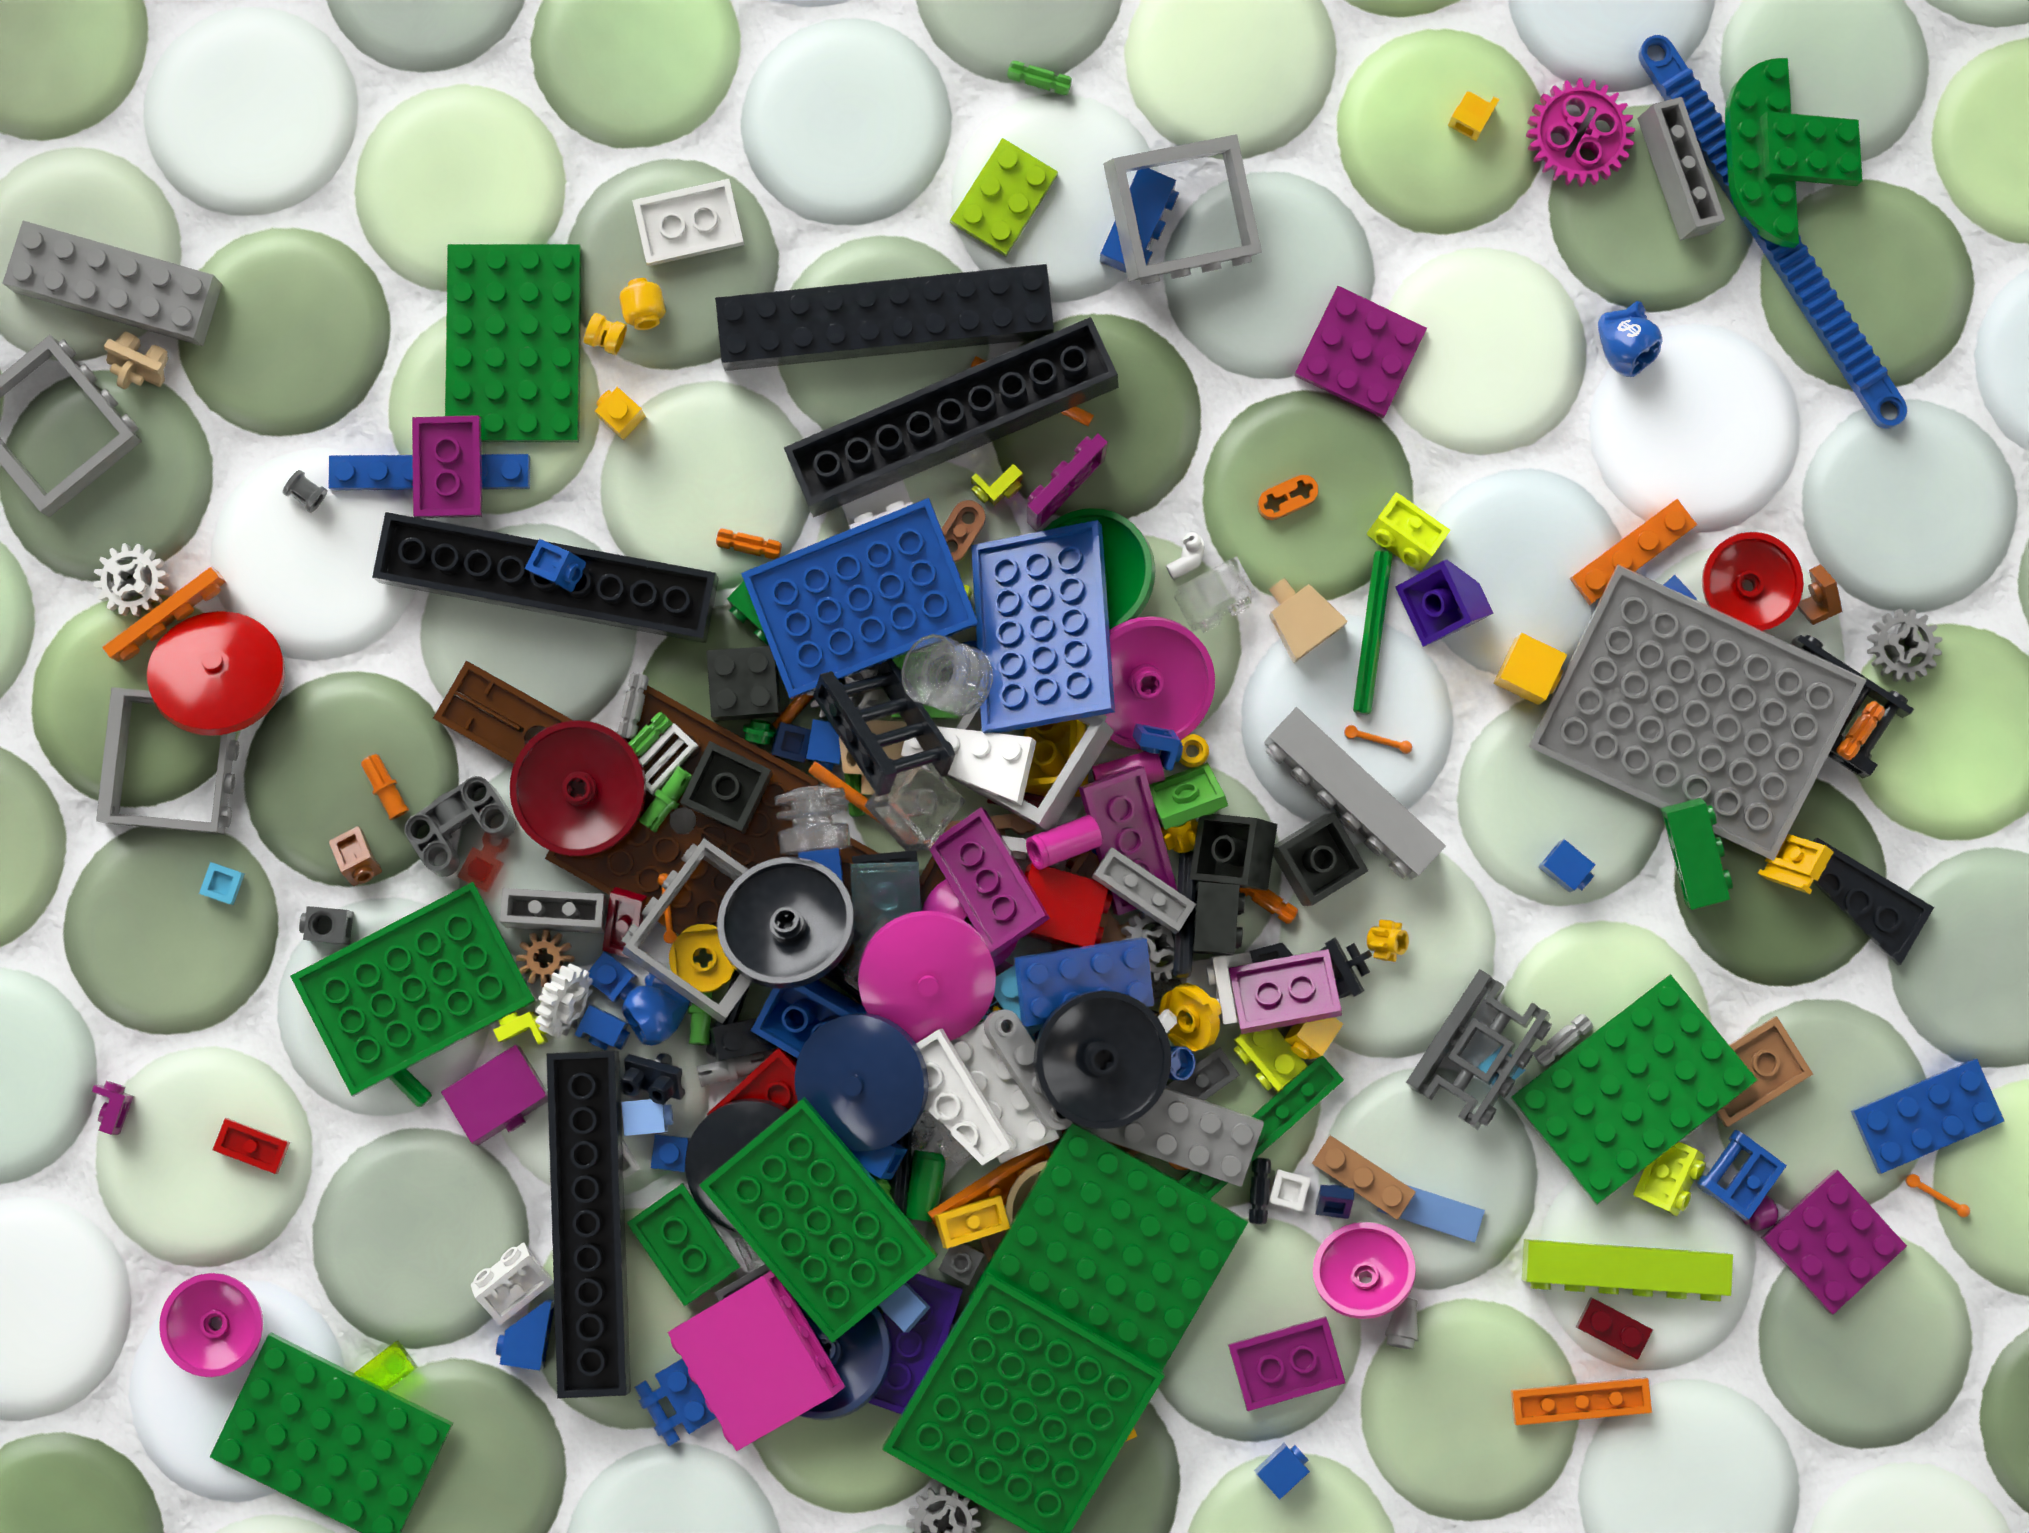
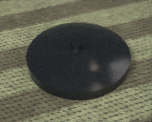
M800 857L775 858L748 869L734 881L726 892L717 918L719 941L725 956L734 969L746 979L756 984L778 989L801 987L817 981L832 971L848 951L855 930L853 903L847 888L840 878L824 865Z
M1089 991L1068 999L1058 1006L1047 1018L1036 1041L1034 1070L1042 1094L1059 1114L1085 1127L1111 1129L1130 1124L1139 1119L1159 1100L1170 1075L1171 1048L1162 1023L1145 1004L1129 995L1115 991Z
M748 1098L735 1100L711 1112L694 1131L685 1157L687 1183L699 1207L719 1225L738 1232L699 1185L789 1109L764 1099Z

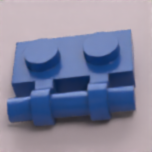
M683 1359L655 1374L656 1379L661 1385L655 1391L651 1390L646 1380L634 1387L641 1398L638 1400L643 1409L647 1408L656 1424L654 1427L658 1436H663L668 1446L680 1440L674 1429L680 1423L684 1425L686 1431L690 1434L717 1418L708 1409L705 1397L699 1386L691 1380L688 1367ZM665 1396H667L676 1411V1414L669 1418L658 1402Z

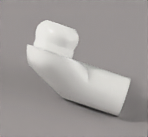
M1197 533L1185 535L1181 558L1166 565L1173 580L1200 566L1205 547L1204 541Z

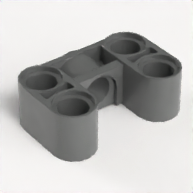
M473 776L453 790L439 796L429 806L411 816L405 824V834L423 864L436 875L448 877L457 871L460 864L458 853L449 841L452 838V833L473 820L477 821L493 838L505 839L514 832L516 821L498 791L485 778ZM481 787H486L485 797L480 801H474V792ZM498 814H503V824L496 829H492V818ZM423 825H429V834L423 839H418L417 832L419 828ZM441 852H447L446 862L441 866H435L436 856Z

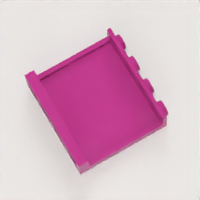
M769 1271L667 1332L671 1338L673 1349L681 1355L688 1367L691 1380L702 1391L708 1409L711 1413L715 1414L721 1424L725 1439L733 1445L736 1451L833 1397L845 1388L844 1383L794 1297L772 1271Z

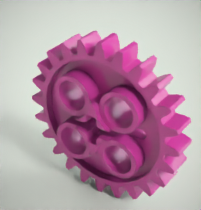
M1579 78L1575 87L1572 88L1570 82L1566 80L1562 91L1554 85L1550 90L1552 97L1543 93L1540 98L1542 105H1534L1532 112L1537 116H1530L1527 124L1535 128L1528 130L1526 137L1535 139V141L1530 143L1528 150H1538L1539 153L1535 156L1534 163L1544 160L1546 164L1542 172L1545 173L1553 169L1555 171L1553 175L1554 181L1561 175H1564L1567 186L1573 178H1577L1579 187L1584 185L1586 178H1589L1590 182L1596 185L1599 180V174L1602 178L1608 180L1611 176L1610 169L1618 172L1621 168L1618 160L1626 161L1629 157V154L1624 149H1631L1634 142L1626 137L1632 136L1635 128L1627 127L1626 125L1631 122L1633 115H1623V111L1628 106L1627 103L1619 105L1615 103L1619 96L1618 92L1610 97L1606 95L1608 85H1604L1599 91L1596 90L1595 80H1592L1588 87H1584L1582 78ZM1566 106H1577L1581 111V116H1571L1567 112ZM1590 108H1594L1596 112L1572 156L1567 158L1565 153L1573 141L1577 130L1583 123ZM1605 121L1610 126V131L1605 133L1599 131L1595 126V122ZM1553 133L1563 135L1566 144H1555L1551 140L1550 135ZM1580 150H1591L1595 159L1592 161L1584 160L1580 155Z

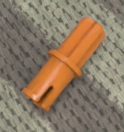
M374 754L365 758L361 765L374 788L372 793L373 795H378L389 815V819L394 820L406 814L409 808L395 786L398 782L396 779L392 780L380 756Z

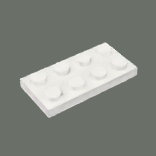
M982 1021L966 1034L950 1042L1014 1146L997 1157L999 1162L1002 1163L1057 1140L1063 1134L1061 1130H1051L1042 1124L987 1038L984 1031L985 1021ZM1003 1021L1001 1029L1005 1033L1009 1030V1025L1006 1021Z

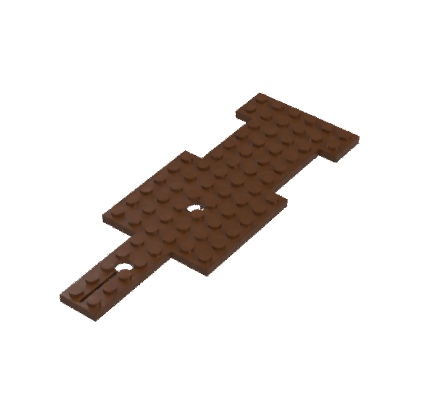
M467 660L433 717L434 720L513 764L520 751L526 745L525 736L531 728L538 726L547 728L557 723L574 721ZM647 686V690L643 691L645 699L641 718L636 723L639 726L637 734L646 724L649 726L652 723L650 720L657 713L662 712L672 724H676L699 746L681 766L691 775L694 774L709 741L758 763L774 773L745 834L692 810L696 816L694 829L686 834L677 833L670 824L671 815L675 811V809H672L656 833L638 820L631 832L622 841L601 853L588 856H569L549 850L545 859L610 895L614 887L647 896V905L652 897L659 900L662 896V888L657 881L658 876L663 873L669 875L672 870L679 873L686 863L681 858L692 844L698 846L704 838L747 869L775 858L798 857L799 852L839 848L844 885L848 890L854 907L855 927L863 935L859 940L853 942L839 963L858 977L859 964L865 947L874 934L890 921L853 864L852 856L880 853L805 812L806 807L821 783L820 781L656 689ZM521 727L524 728L522 733L517 731L520 730ZM674 734L643 767L645 774L675 743L679 736ZM624 738L628 743L632 740ZM686 743L649 780L651 785L688 747ZM647 790L641 816L656 797V795L653 796ZM683 795L678 800V803L680 805L677 807V809L688 808L680 803ZM933 856L930 858L921 876H919L922 908L931 891L946 879ZM703 859L670 904L673 931L680 935L686 928L697 924H709L717 927L721 902L734 881ZM663 913L657 922L666 927L665 914ZM966 917L964 921L971 925L972 922L969 917ZM852 997V1000H853V1001H855V1002H857L858 1004L862 1005V1004L859 1003L855 998Z

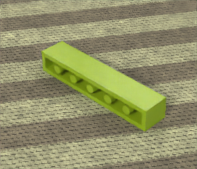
M1524 1239L1522 1280L1531 1282L1530 1288L1551 1290L1552 1283L1565 1284V1291L1585 1292V1286L1598 1287V1293L1619 1294V1288L1632 1289V1295L1645 1297H1653V1291H1666V1298L1687 1299V1293L1700 1294V1300L1721 1301V1295L1731 1296L1733 1254L1531 1239Z

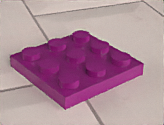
M1337 286L1294 376L1384 418L1427 327L1343 287Z
M1099 433L1092 439L1088 436L1085 437L1074 449V452H1076L1073 456L1074 458L1069 463L1065 460L1062 461L1051 473V482L1045 488L1039 485L1027 498L1029 501L1027 504V523L1035 531L1105 461L1108 442Z
M1835 1169L1761 1237L1832 1315L1907 1247L1848 1180Z

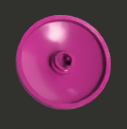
M1162 617L1134 618L1110 629L1115 713L1104 714L1107 716L1105 722L1114 730L1110 739L1122 746L1142 750L1132 736L1135 723L1174 730L1180 740L1185 738L1204 719L1214 696L1215 671L1206 647L1188 628L1178 622Z
M937 911L912 912L888 922L868 942L861 956L858 970L859 993L866 1012L884 1017L896 1023L910 1035L915 1043L920 1042L939 1029L944 1030L950 1041L966 1034L986 1014L992 1002L996 985L994 961L982 936L962 919Z

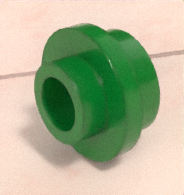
M751 719L750 724H744L742 729L745 732V740L759 744H771V739L776 735V730L770 728V722L759 719Z

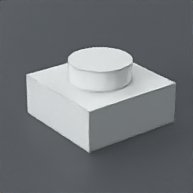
M1277 1169L1269 1202L1302 1211L1311 1178Z

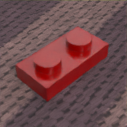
M225 1118L212 1150L273 1174H278L290 1142Z

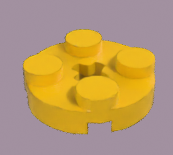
M709 924L690 926L681 932L670 948L669 965L671 971L701 993L718 990L731 981L735 969L728 961L721 947L717 927ZM701 949H706L709 955L713 954V961H709L708 967L701 968L700 963L694 962V957L700 954Z
M1190 983L1181 984L1168 991L1162 997L1159 1015L1165 1009H1169L1177 1017V1024L1169 1030L1171 1033L1167 1034L1169 1040L1175 1046L1187 1047L1192 1052H1195L1215 1043L1219 1034V1015L1221 1014V1006L1217 999L1210 998L1203 989ZM1187 1012H1188V1013L1191 1015V1017H1192V1020H1193V1023H1192V1024L1190 1023V1017L1186 1014Z

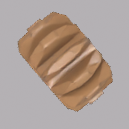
M543 930L542 941H540L536 933H531L529 936L533 943L532 946L525 942L520 943V947L528 951L527 955L516 956L517 961H527V965L519 969L521 974H527L532 971L528 982L534 984L540 977L542 987H544L545 983H549V976L552 978L554 972L558 974L564 962L571 963L575 961L574 956H564V952L572 948L571 943H564L559 946L563 935L560 933L554 935L550 942L551 934L549 930ZM547 949V954L553 955V962H547L549 966L544 968V964L538 962V955H544L542 951Z

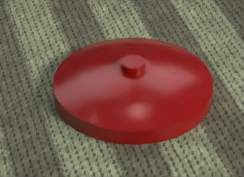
M225 611L195 615L172 627L155 646L147 668V682L155 706L164 718L184 731L208 736L237 732L260 720L278 700L285 680L284 659L273 634L253 618Z

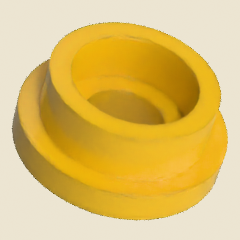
M1189 734L1181 740L1183 750L1179 762L1189 768H1195L1204 764L1209 756V746L1206 740L1196 734ZM1193 745L1197 747L1198 755L1196 757H1189L1186 754L1188 746Z

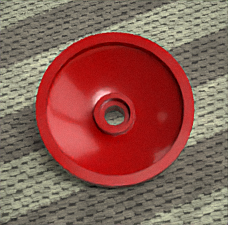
M1760 532L1740 533L1724 540L1709 555L1702 573V590L1709 607L1761 631L1770 630L1787 620L1796 610L1803 593V572L1796 555L1781 540ZM1744 580H1749L1753 584L1751 591H1746L1743 588L1742 583Z

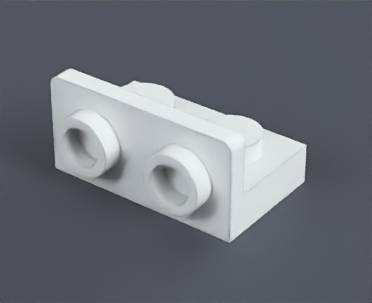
M522 1243L518 1247L508 1249L502 1255L501 1260L494 1266L480 1271L474 1278V1282L471 1283V1288L475 1299L501 1325L554 1282L552 1277L531 1255L529 1247Z

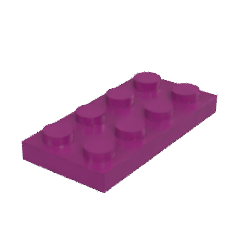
M1136 766L1080 786L1079 791L1085 813L1095 819L1102 835L1101 846L1095 848L1099 863H1101L1108 850L1112 847L1177 891L1144 767ZM1108 890V894L1112 895L1111 906L1113 914L1119 916L1137 909L1111 890Z
M982 807L927 844L928 849L974 928L982 936L990 954L994 957L1050 919L989 814Z

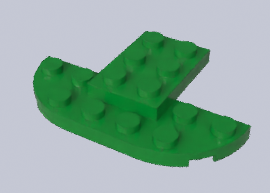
M1775 58L1760 62L1746 71L1734 84L1728 95L1725 107L1727 168L1731 198L1742 218L1746 217L1759 230L1757 232L1758 235L1774 244L1794 248L1799 244L1796 181L1858 186L1863 182L1859 120L1791 114L1788 58Z

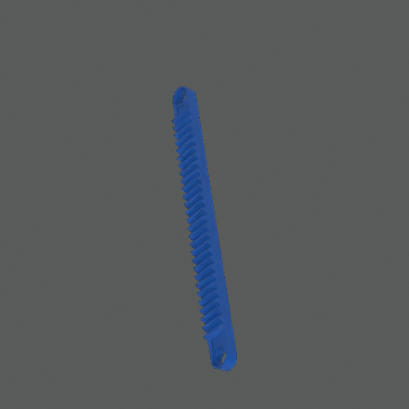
M1662 35L1648 37L1639 50L1638 58L1642 67L1664 101L1679 97L1683 98L1705 163L1737 211L1729 190L1726 132L1722 115L1715 110V104L1709 101L1707 92L1702 90L1700 81L1694 78L1692 69L1687 67L1672 42ZM1652 45L1660 46L1665 52L1664 59L1661 61L1651 60L1647 54V49ZM1741 217L1872 421L1883 429H1891L1899 425L1907 415L1905 400L1888 376L1886 367L1881 365L1879 356L1873 353V347L1866 342V336L1860 333L1858 324L1853 322L1851 313L1845 310L1843 301L1838 299L1836 290L1830 287V281L1823 276L1821 267L1815 264V258L1808 253V247L1802 244L1800 235L1799 244L1796 247H1783L1762 238L1757 234L1759 230L1746 217ZM1889 402L1896 406L1897 416L1895 419L1888 420L1881 415L1880 408L1883 403Z

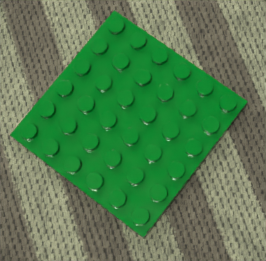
M1073 1122L1061 1136L1013 1219L1010 1228L1006 1231L969 1295V1300L985 1273L989 1272L1163 1371L1249 1222L1238 1214Z
M986 1272L883 1444L882 1450L1029 1533H1071L1165 1375L1163 1371L991 1273Z

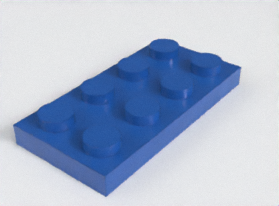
M1140 937L1014 957L1021 1022L1025 1027L1044 1024L1051 1013L1062 1003L1076 995L1089 991H1115L1129 995L1147 1007L1154 1006L1147 938Z
M1978 1059L1969 1060L1851 1110L1878 1174L1887 1172L2005 1121Z

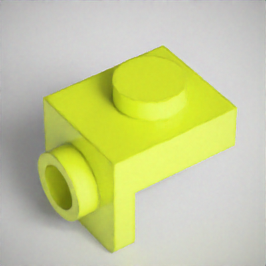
M1013 464L990 487L975 473L971 477V483L974 485L971 491L984 504L989 500L995 506L1004 496L1010 499L1021 489L1023 485L1020 481L1023 479V473Z
M529 1011L521 1016L514 1012L500 1019L499 1023L501 1026L493 1029L499 1042H506L531 1029L538 1045L548 1043L547 1033L539 1030L540 1025L536 1023L538 1016L536 1017L534 1012Z

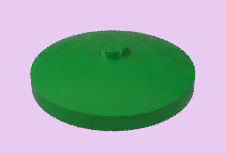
M1098 508L1072 511L1057 518L1042 531L1098 520L1102 525L1109 630L1120 623L1137 618L1146 607L1155 583L1154 555L1147 539L1131 521L1113 511Z

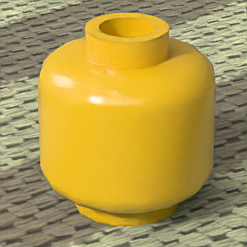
M636 278L629 281L628 286L620 292V305L623 318L627 324L634 326L637 330L651 329L660 324V320L666 313L662 290L658 284L648 282L646 278Z

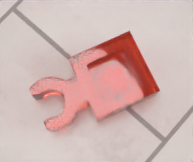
M485 832L482 838L484 846L482 851L472 847L457 877L468 883L474 882L476 887L489 893L504 864L496 859L498 853H502L508 848L510 839L505 837L500 845L493 846L491 844L492 836Z

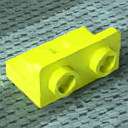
M1396 492L1373 523L1367 535L1375 540L1378 545L1385 547L1402 559L1405 564L1421 572L1451 530Z
M1277 1028L1239 1034L1233 1039L1237 1045L1233 1049L1245 1065L1251 1061L1259 1071L1255 1077L1267 1091L1273 1088L1275 1092H1279L1287 1083L1308 1067L1302 1058L1291 1050V1045L1284 1040L1283 1035Z
M1678 1142L1644 1169L1633 1195L1677 1217L1680 1210L1684 1211L1690 1202L1691 1192L1689 1191L1694 1180H1699L1704 1172L1706 1165L1704 1162L1705 1155L1691 1146Z

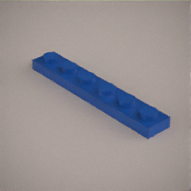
M482 454V489H530L529 454ZM329 455L328 488L331 491L413 490V455Z

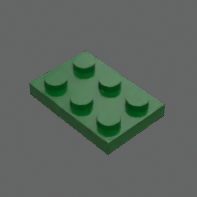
M684 1183L627 1222L684 1307L741 1267Z

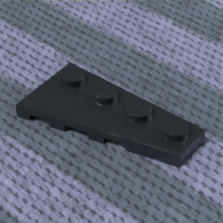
M1815 838L1813 842L1827 846L1834 853L1818 881L1813 880V883L1897 965H1901L1934 907L1821 839Z

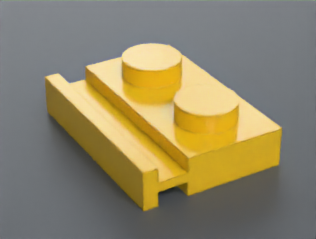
M1787 834L1775 860L1773 861L1766 857L1765 861L1768 863L1764 870L1760 869L1758 871V874L1766 880L1811 894L1812 889L1809 887L1813 880L1818 881L1834 851L1825 845Z

